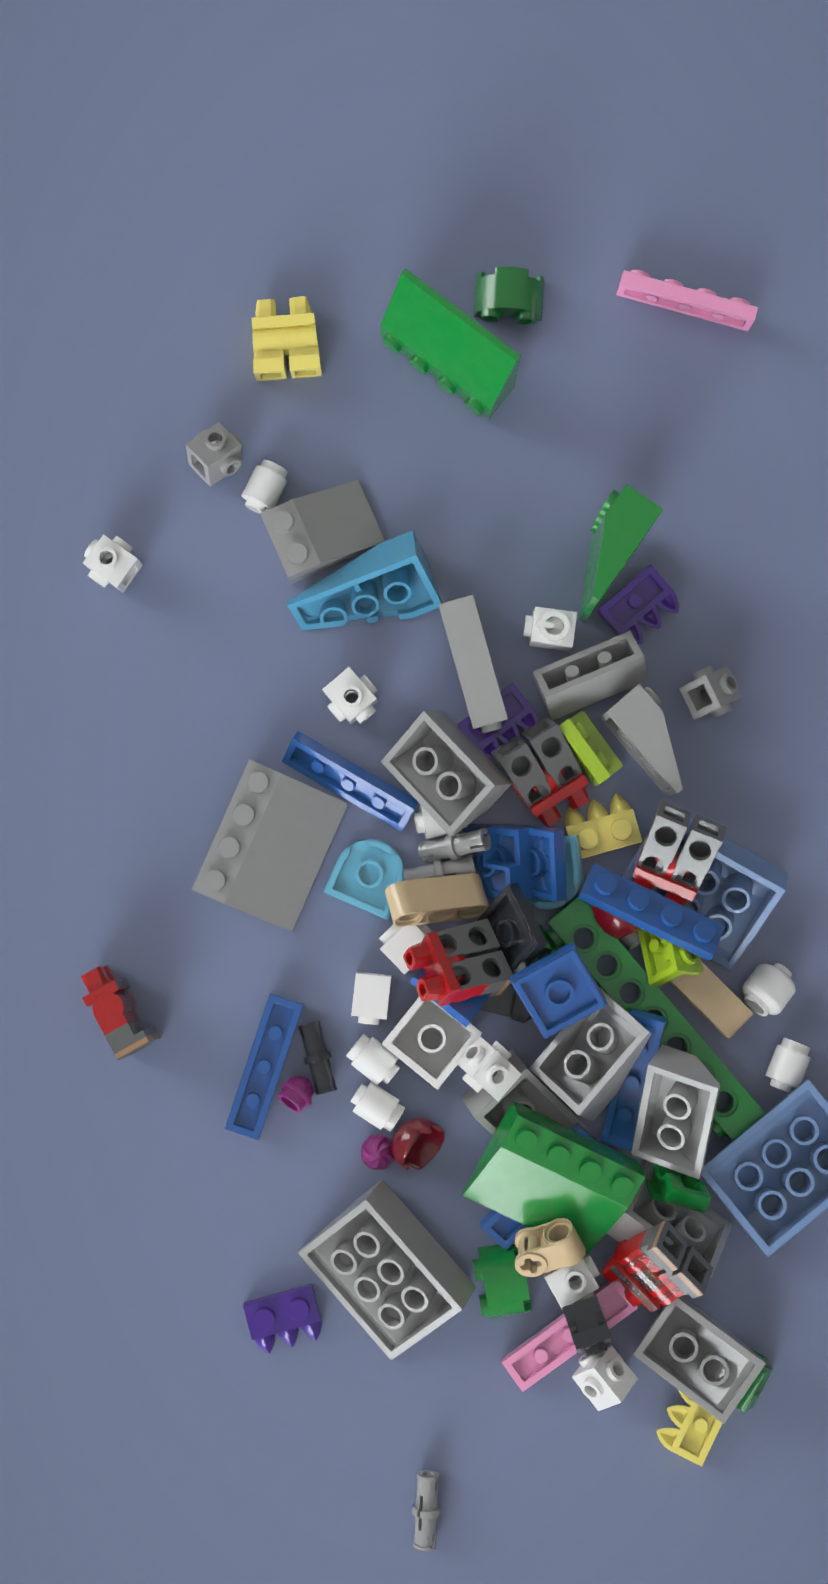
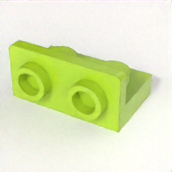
M580 711L559 725L577 763L595 787L622 768L621 761L584 711Z
M643 929L638 930L650 986H662L683 974L699 975L703 973L701 957Z

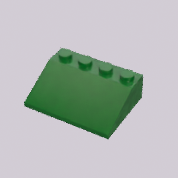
M405 268L400 275L380 325L383 344L392 352L398 354L401 351L409 357V363L418 372L424 375L428 372L438 379L437 384L443 391L449 395L456 393L465 400L464 405L477 416L484 414L490 419L515 387L521 355Z
M628 484L625 485L620 493L616 490L612 491L601 507L602 509L590 529L594 536L589 546L579 619L584 623L663 511L661 507Z
M512 1101L465 1186L462 1195L528 1227L545 1224L557 1218H566L572 1222L585 1245L586 1254L588 1255L629 1208L646 1176L637 1160Z

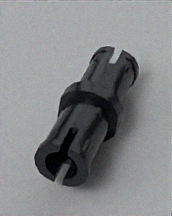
M320 1021L298 1026L306 1057L303 1058L305 1065L309 1064L316 1095L337 1090L329 1059L332 1058L331 1051H327Z

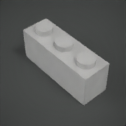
M631 631L533 671L539 695L551 720L565 716L649 680L644 655Z

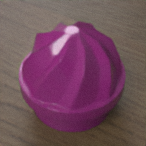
M294 1076L281 1085L282 1091L278 1098L287 1108L296 1113H301L304 1108L310 1107L315 1090L308 1078Z
M374 1134L363 1142L361 1158L369 1168L384 1170L394 1162L395 1159L391 1151L393 1141L388 1136Z

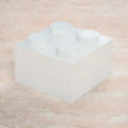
M419 997L383 1041L382 1045L438 1090L457 1066L456 1063L463 1056L465 1050L475 1043L482 1032L471 1023L464 1027L432 1000L421 1001Z

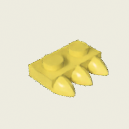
M615 793L612 797L610 815H608L603 805L594 799L591 800L587 810V821H585L583 815L577 809H572L570 806L565 813L564 827L567 836L579 835L582 859L643 842L633 808L631 809L627 800L618 793Z
M679 1390L680 1395L688 1405L667 1407V1412L677 1427L660 1428L656 1430L660 1442L668 1450L702 1467L723 1423Z

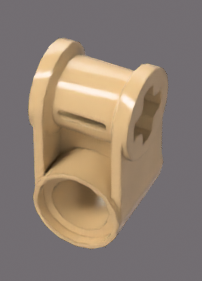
M557 1218L545 1224L523 1228L515 1235V1245L518 1248L515 1268L523 1276L536 1277L560 1268L572 1267L582 1261L586 1254L585 1245L572 1222L566 1218Z

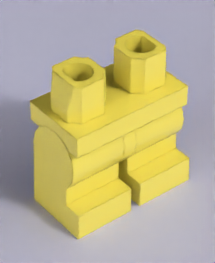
M306 296L289 298L290 315H277L276 301L273 299L257 300L256 317L251 318L254 351L253 370L256 381L287 379L285 356H289L292 378L322 376L316 320L314 313H311Z

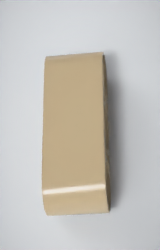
M476 873L404 880L393 883L385 889L393 924L398 927L472 919L481 916L489 907L481 877Z
M703 962V973L699 975L683 974L669 981L728 1040L753 1015L751 1010Z

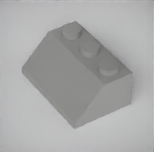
M442 710L423 711L381 761L449 836H454L489 810L512 784Z
M662 1044L649 1062L631 1155L700 1179L721 1085L697 1056Z
M646 1162L641 1168L646 1176L629 1208L607 1234L620 1242L625 1239L628 1240L667 1220L689 1242L687 1247L693 1246L713 1267L710 1276L712 1278L733 1224L710 1207L705 1213L653 1200L648 1194L646 1179L652 1180L654 1166ZM666 1236L663 1244L672 1245L673 1241ZM690 1261L688 1269H698L696 1264Z

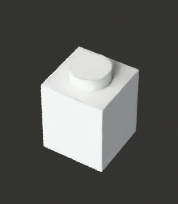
M356 972L351 1016H358V1023L379 1025L380 1019L387 1020L392 975Z

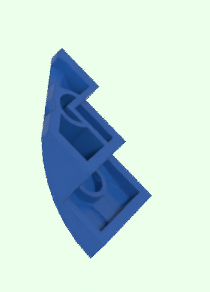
M469 824L466 828L462 829L463 833L485 828L488 831L487 834H490V850L476 852L477 856L473 857L476 868L481 874L487 898L496 899L508 884L518 883L526 899L534 897L553 902L567 900L563 829L512 824Z

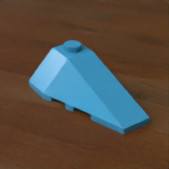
M412 530L376 545L287 601V606L303 631L344 626L347 621L367 619V623H375L381 617L399 616V620L411 619L439 608L438 604L442 603V599L427 557Z

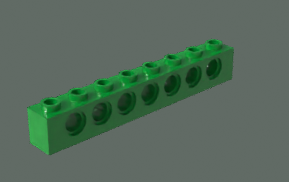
M576 895L574 899L546 921V924L550 927L546 934L558 948H561L563 945L566 946L571 942L575 945L573 937L578 929L587 928L591 932L592 940L587 947L579 948L576 945L575 947L598 987L605 991L628 1013H630L632 1008L644 1012L655 1009L661 1017L667 1018L661 1045H666L668 1040L673 1037H680L683 1042L681 1051L697 1056L721 1085L719 1092H727L729 1097L728 1104L722 1109H715L711 1129L720 1139L726 1135L733 1141L766 1113L660 988L649 985L647 973L617 938L604 933L595 920L592 908L587 902L579 899V895ZM603 955H610L614 960V969L609 974L602 975L597 970V961ZM627 982H633L637 987L636 997L628 1002L623 1001L620 997V988Z

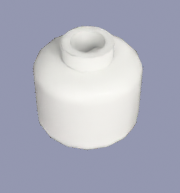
M767 963L759 964L742 986L743 995L745 996L743 999L744 1003L758 1015H778L795 994L796 988L791 979L792 973L779 963L774 965Z

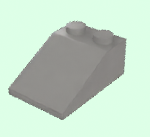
M358 480L292 499L260 513L291 585L363 554L385 541Z
M638 684L599 719L660 790L669 797L678 794L683 790L664 713L658 706L661 700L651 688L647 686L643 689Z
M600 987L599 989L608 1005L561 1030L529 1068L576 1114L591 1121L597 1118L617 1094L652 1034Z
M513 1049L509 1051L512 1056L508 1061L522 1075L499 1101L494 1099L483 1088L477 1093L471 1087L461 1097L472 1116L492 1135H494L512 1101L570 1129L578 1122L588 1132L590 1131L566 1103L529 1069L530 1066Z
M685 1296L678 1297L672 1303L663 1307L633 1353L641 1362L723 1424L726 1423L766 1364L757 1354Z

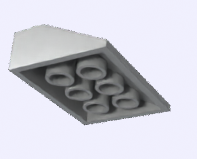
M249 759L192 890L279 927L293 931L348 803Z
M383 1179L354 1201L298 1252L390 1360H393L463 1310L476 1289L475 1284Z

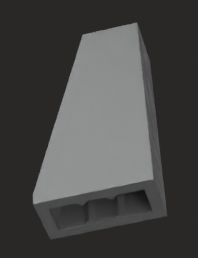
M473 595L438 604L473 729L481 727L483 734L503 728L501 721L508 718Z

